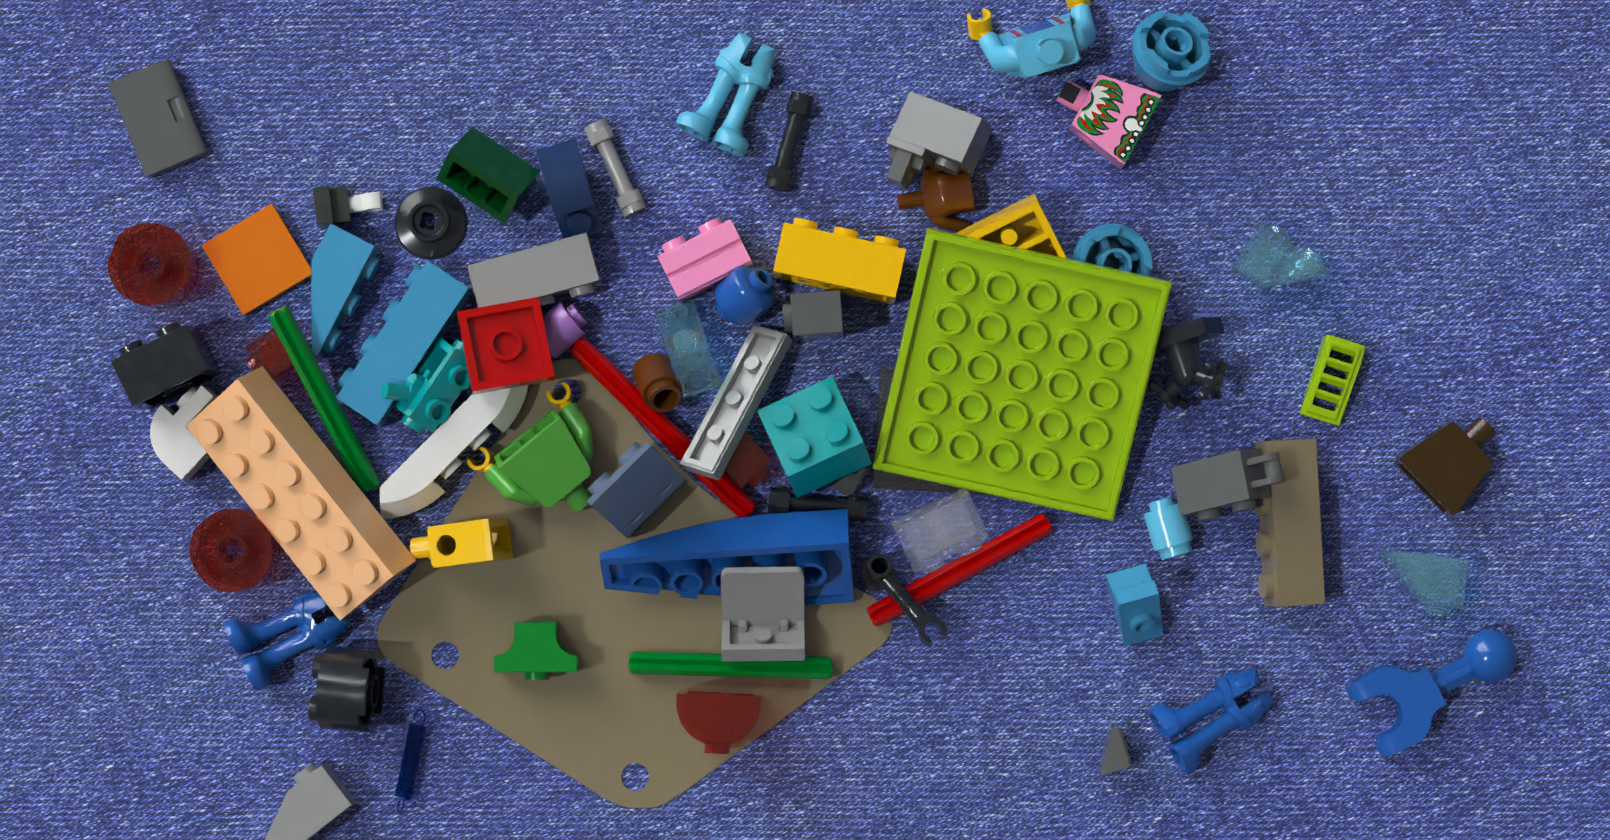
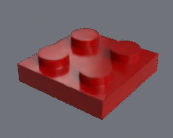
M539 297L457 311L472 395L555 379Z

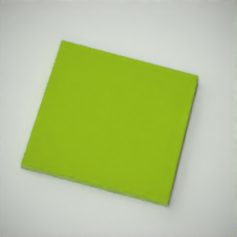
M927 227L872 469L1113 521L1172 285L1171 281Z

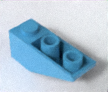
M333 224L329 225L311 260L312 352L321 358L324 357L326 351L333 353L343 334L338 328L345 315L351 317L356 311L362 297L357 292L364 279L369 281L372 279L381 261L380 258L376 257L379 252L377 247Z

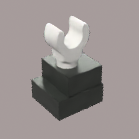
M346 186L312 188L316 223L320 229L328 228L330 224L335 226L352 224L351 213L383 211L382 195L380 192H370L349 197V191Z

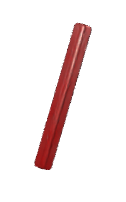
M1039 514L907 585L905 590L911 594L910 596L918 604H921L1051 534L1053 531L1052 526L1044 514ZM889 595L866 609L869 618L875 626H881L905 613L900 608V605H897V602L894 601L895 599H892V596Z

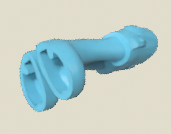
M741 32L736 35L728 47L720 51L716 58L715 67L719 72L702 106L695 112L685 111L680 113L675 124L691 136L703 142H708L717 116L734 84H738L739 88L722 126L717 130L712 144L722 151L744 157L749 148V143L742 136L743 124L758 91L766 90L771 83V79L774 76L772 66L776 49L763 43L751 61V67H747L742 62L746 59L752 38Z

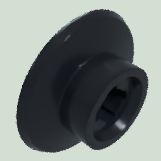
M424 187L411 192L402 200L395 214L394 226L397 238L405 250L418 258L434 260L450 255L461 245L467 232L468 220L463 204L453 193L439 187ZM426 214L438 216L436 229L431 231L430 229L422 228L421 225H423Z

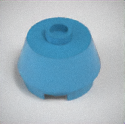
M1160 10L1142 21L1134 32L1133 66L1137 76L1144 84L1158 91L1170 92L1199 80L1208 70L1211 61V51L1207 41L1209 32L1200 20L1187 12L1180 16L1172 13L1163 14L1164 10Z
M1103 224L1088 231L1079 240L1072 260L1149 277L1152 272V257L1148 245L1136 231L1121 224Z

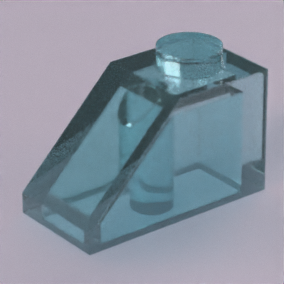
M1388 549L1379 550V559L1415 604L1426 605L1425 613L1450 616L1451 608L1463 609L1468 559Z

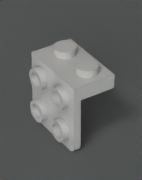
M800 567L724 568L721 571L722 662L805 661L803 569Z

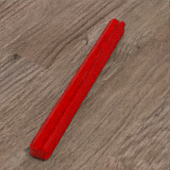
M586 338L579 339L571 347L570 354L681 461L692 441L662 412H656L644 403L639 390ZM724 472L719 481L693 473L738 518L748 517L755 510V502Z

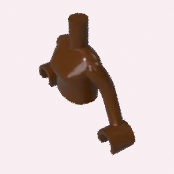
M988 140L985 148L992 143V140ZM935 165L933 168L927 167L920 180L919 191L897 194L899 210L923 207L926 216L934 225L940 228L959 232L972 225L970 222L949 217L955 214L975 211L970 175L968 173L958 171L957 175L942 171Z

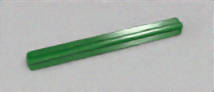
M287 306L274 310L269 314V320L356 485L363 493L374 489L380 484L379 478L293 314Z
M632 652L629 655L628 668L629 673L641 675L830 679L832 677L833 661L830 657L805 656V661L722 662V654Z

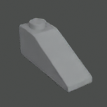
M311 763L293 777L297 784L287 792L265 840H309L353 806L356 800L327 763L318 768Z

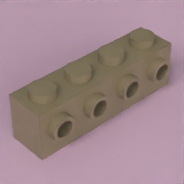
M1316 438L1255 442V449H1262L1263 455L1280 454V463L1285 479L1284 483L1269 486L1271 498L1256 501L1257 508L1254 509L1256 515L1259 516L1260 532L1256 536V551L1258 556L1261 557L1262 574L1258 578L1259 595L1264 599V606L1283 607L1325 604Z

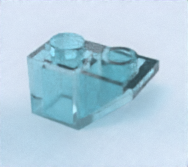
M1263 223L1260 224L1229 267L1261 290L1319 281L1326 277L1330 269L1322 265L1325 259L1320 254L1306 246L1303 250H1300L1289 242L1291 235L1273 223L1269 227Z
M694 299L656 311L655 314L675 377L682 385V397L686 398L721 386L722 383Z

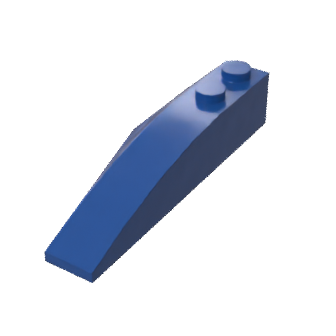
M848 509L763 514L720 520L648 537L600 553L604 589L655 595L659 594L661 590H671L679 593L682 598L697 599V594L721 596V571L727 567H800L804 571V605L855 602Z

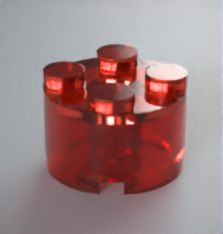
M147 222L131 226L116 239L108 260V272L116 290L130 301L153 309L169 308L182 302L197 286L199 281L197 253L190 241L177 231L161 224ZM151 258L161 261L157 274L146 270L152 266Z
M223 509L208 516L194 530L189 547L190 560L198 575L210 587L225 592L248 591L263 585L274 573L280 558V544L254 512L242 509ZM238 540V546L243 548V555L236 556L233 561V554L227 552L228 545H235Z

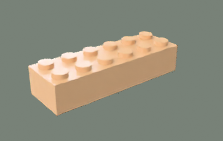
M263 366L234 381L186 425L339 620H342L367 603L416 561Z

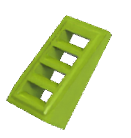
M1328 334L1323 336L1299 411L1300 415L1335 426L1340 425L1366 346ZM1331 350L1351 356L1349 363L1329 357ZM1325 366L1346 372L1344 379L1323 373ZM1323 382L1341 388L1339 395L1318 389L1319 383ZM1314 397L1335 403L1334 411L1312 405Z

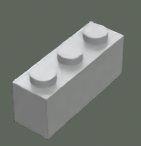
M587 233L467 266L478 308L539 297L541 308L555 304V296L570 293L571 299L583 297L595 292L593 286L602 284Z

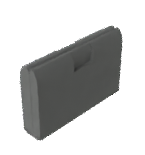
M169 59L162 60L108 83L147 178L156 177L208 153Z

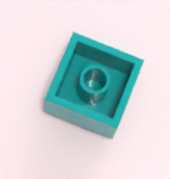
M832 376L757 410L797 498L872 464L863 439Z

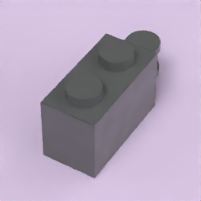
M1239 449L1171 467L1180 515H1197L1198 521L1223 517L1221 510L1230 507L1232 508V513L1256 509V501L1271 498L1269 486L1285 482L1280 463V454L1263 455L1262 449Z

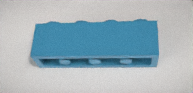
M429 261L426 262L424 267L417 265L405 282V285L409 287L408 291L401 301L394 299L382 316V319L386 321L385 325L378 335L374 333L369 335L359 351L363 358L355 369L349 367L336 385V388L340 390L336 396L338 400L381 427L395 408L393 406L395 400L381 397L382 384L389 382L405 385L409 375L416 371L437 338H442L457 316V311L461 310L473 292L470 288Z

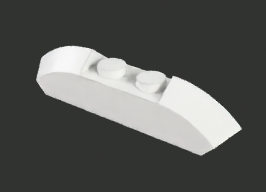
M528 385L471 395L380 486L382 518H394L411 514L428 506L445 493L435 479L441 475L446 480L463 463L457 456L468 445L475 451L492 434L486 428L491 422L503 433L510 427L523 405Z

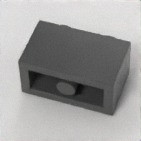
M840 290L790 294L791 304H782L784 332H793V341L842 338L843 324Z

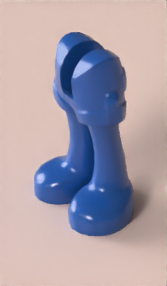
M305 591L293 599L294 606L268 620L257 624H245L240 619L231 618L223 623V627L230 643L239 655L252 650L265 640L296 626L300 628L299 632L271 648L254 653L241 660L252 686L256 691H260L269 685L272 671L284 660L312 646H315L317 650H322L334 644L336 637L351 625L348 616L342 620H339L337 616L325 618L324 622L316 624L312 615L324 612L329 606L318 592Z
M1255 668L1246 669L1238 673L1227 672L1225 675L1217 678L1214 683V690L1183 708L1171 709L1161 703L1154 704L1148 708V715L1160 735L1168 741L1181 734L1190 725L1223 708L1224 713L1197 732L1179 738L1168 745L1174 761L1185 775L1196 771L1199 766L1200 755L1210 744L1237 727L1243 731L1252 728L1259 723L1260 717L1274 704L1268 691L1250 697L1240 705L1236 702L1235 697L1246 693L1261 682V678Z

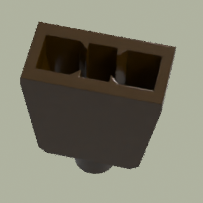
M1478 417L1464 431L1455 422H1447L1397 455L1392 461L1446 517L1454 516L1492 466V460L1481 449L1496 435V432L1481 417Z

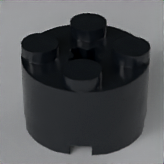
M329 646L324 654H316L312 663V677L317 679L316 696L310 698L308 708L309 720L318 721L322 729L373 733L378 724L370 722L373 713L381 714L385 695V667H377L376 658H383L382 652L372 649Z

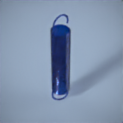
M423 709L417 710L414 715L415 720L416 714L419 711L424 713L423 725L409 723L405 748L402 754L403 758L400 764L401 768H399L400 772L394 794L396 797L406 798L403 801L400 812V800L398 801L397 812L399 814L404 809L405 800H412L418 763L421 757L420 753L426 733V727H424L426 715Z

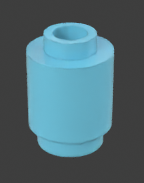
M1172 496L1148 503L1150 512L1143 513L1153 549L1154 551H1159L1161 560L1193 551L1190 541L1194 540L1187 515H1180L1178 503L1174 504Z

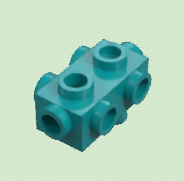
M438 337L416 371L409 375L405 385L389 382L382 384L381 397L395 400L393 406L405 414L401 421L419 434H422L425 429L434 433L438 425L444 423L449 418L451 406L461 391L471 385L463 343L456 339L453 345H450Z

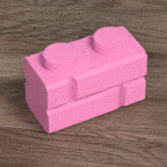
M720 217L715 218L698 227L700 235L688 241L682 235L661 246L664 253L657 257L680 303L718 284L737 266L753 265L731 219L723 223Z

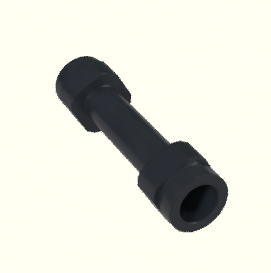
M791 91L785 110L789 116L774 166H769L764 184L765 187L780 192H788L793 172L790 171L804 119H809L814 97Z
M770 487L768 511L788 513L789 509L799 511L848 509L849 520L866 522L868 497L848 495V499L803 495L797 498L795 493H791V489Z

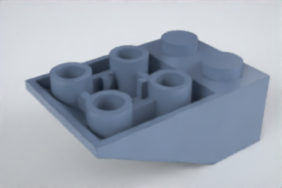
M647 441L642 446L636 442L633 443L618 459L622 466L613 475L607 472L603 473L588 488L593 495L587 502L626 538H630L687 481Z

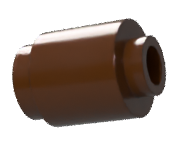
M652 353L640 358L634 365L632 374L644 403L656 412H668L676 408L681 401L683 389L671 360L661 353Z

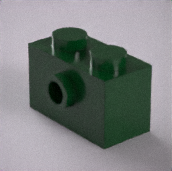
M471 127L449 151L436 179L505 224L527 199L540 171L474 127Z

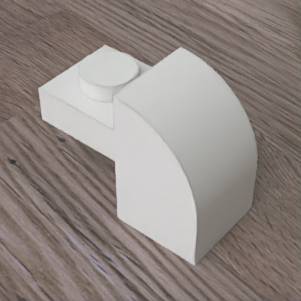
M202 385L198 390L194 387L190 388L179 399L176 405L180 409L176 413L169 406L160 405L151 422L150 438L156 455L181 480L189 481L210 459L208 453L186 427L190 421L218 397L209 387Z

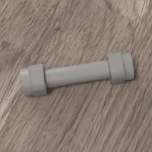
M601 119L586 126L584 130L592 148L597 147L618 192L619 197L616 200L624 218L645 210L647 207L638 188H633L612 140L615 137L607 119Z

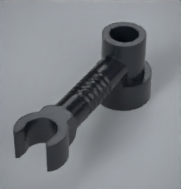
M875 554L863 563L860 572L862 584L871 591L885 590L892 596V599H895L894 601L897 602V605H900V608L905 611V614L913 622V625L918 630L919 640L924 645L930 647L932 644L931 639L925 634V628L928 626H935L941 634L945 635L946 626L944 622L925 612L894 576V568L889 557L884 554ZM880 566L885 572L882 574L875 573L872 567Z

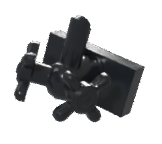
M1201 317L1160 331L1154 356L1165 353L1172 379L1170 381L1164 379L1161 384L1151 379L1148 382V388L1157 392L1159 399L1166 404L1169 410H1173L1177 406L1183 410L1188 409L1191 406L1190 402L1179 395L1184 389L1193 388L1196 385L1203 386L1198 392V399L1206 400L1210 394L1212 399L1217 400L1221 398L1222 393L1220 389L1223 384V374L1228 369V364L1220 361L1215 368L1212 362L1206 361L1205 365H1201L1197 344L1200 341L1225 334L1220 317Z

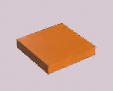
M272 203L201 245L243 316L249 315L311 277L309 262Z

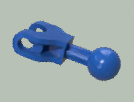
M1483 630L1474 634L1467 641L1462 657L1432 673L1425 666L1412 671H1404L1396 666L1379 665L1350 681L1345 690L1348 696L1356 701H1364L1370 697L1384 694L1390 696L1396 702L1398 715L1395 724L1376 739V748L1381 756H1391L1425 739L1430 730L1434 713L1447 705L1442 696L1443 694L1474 678L1488 683L1505 679L1515 668L1517 651L1512 640L1504 633L1496 630Z

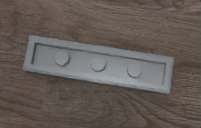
M753 325L680 462L686 471L720 480L792 343V339L788 334Z

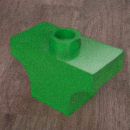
M559 621L514 622V641L511 647L505 653L494 656V673L524 672V680H549V672L579 671V654L569 652L560 642Z

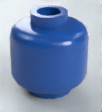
M753 265L737 266L717 284L715 289V305L718 313L726 321L733 324H752L774 304L776 298L771 275L765 269Z

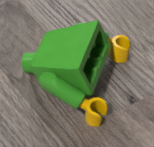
M561 382L566 390V396L563 399H553L549 390L546 393L550 404L555 408L497 455H494L490 449L479 446L478 449L484 452L486 457L484 464L478 466L471 458L467 459V464L473 470L485 472V478L506 499L530 506L541 503L546 508H551L563 499L573 512H578L589 504L587 500L592 496L582 484L592 474V470L588 465L594 456L592 432L579 406L576 403H571L573 394L569 385Z

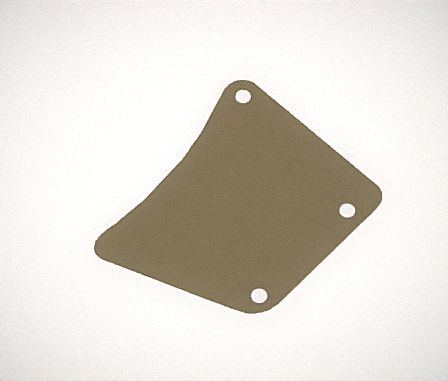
M561 359L552 362L555 375L554 380L535 383L531 386L517 417L510 427L500 434L491 448L494 455H497L555 408L547 398V390L550 391L553 399H555V386L561 380L571 379L576 381L581 388V397L576 404L589 423L592 432L594 456L588 463L592 474L582 482L587 490L603 473L607 472L613 475L622 466L618 459L633 443L636 442L642 446L646 441L687 481L630 538H626L590 504L578 512H573L563 499L551 508H546L541 503L530 506L506 499L485 478V472L477 471L443 525L489 518H509L514 559L443 568H433L431 561L418 562L379 622L377 640L384 656L398 667L601 797L623 807L654 808L666 804L689 789L881 647L892 631V620L881 626H875L869 618L866 609L878 601L873 596L854 588L855 602L804 605L805 656L832 658L833 671L830 679L641 675L629 673V655L632 652L722 654L721 596L697 594V599L682 598L679 593L671 590H661L659 594L655 595L604 589L600 553L681 528L738 517L728 507L694 482L653 441L636 418L576 359ZM559 621L560 642L569 652L579 654V671L549 672V680H524V672L494 673V656L505 653L511 647L514 641V622ZM440 642L453 643L459 651L457 663L449 669L437 667L432 660L433 648ZM632 763L643 765L649 773L647 785L638 791L627 789L622 782L621 774L623 769Z

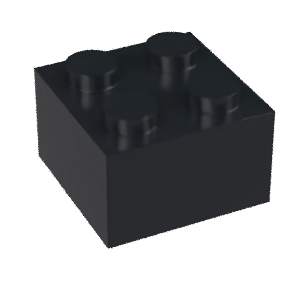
M179 322L172 323L156 332L158 338L149 343L143 344L139 340L118 350L121 356L111 360L131 405L146 410L222 374L201 330L189 325L180 326Z

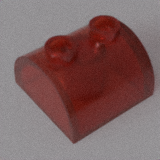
M680 690L676 698L677 714L684 729L693 738L704 743V753L729 754L730 744L745 737L754 727L761 709L762 694Z

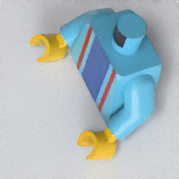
M1065 0L1068 9L1071 10L1070 13L999 35L993 32L991 13L988 9L984 8L982 9L983 19L974 20L970 14H967L969 37L979 40V46L995 71L1021 78L1035 76L1081 61V51L1092 45L1096 38V30L1091 10L1088 6L1091 0Z

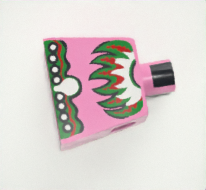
M1098 74L1090 90L1067 80L1056 101L1078 112L1069 130L1116 167L1122 169L1157 106L1161 95Z

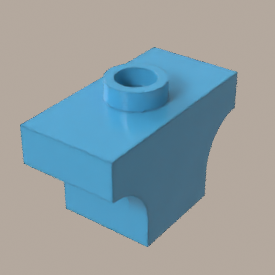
M1142 564L1106 574L1108 593L1123 645L1127 646L1163 636L1159 593L1155 581H1152L1147 565Z

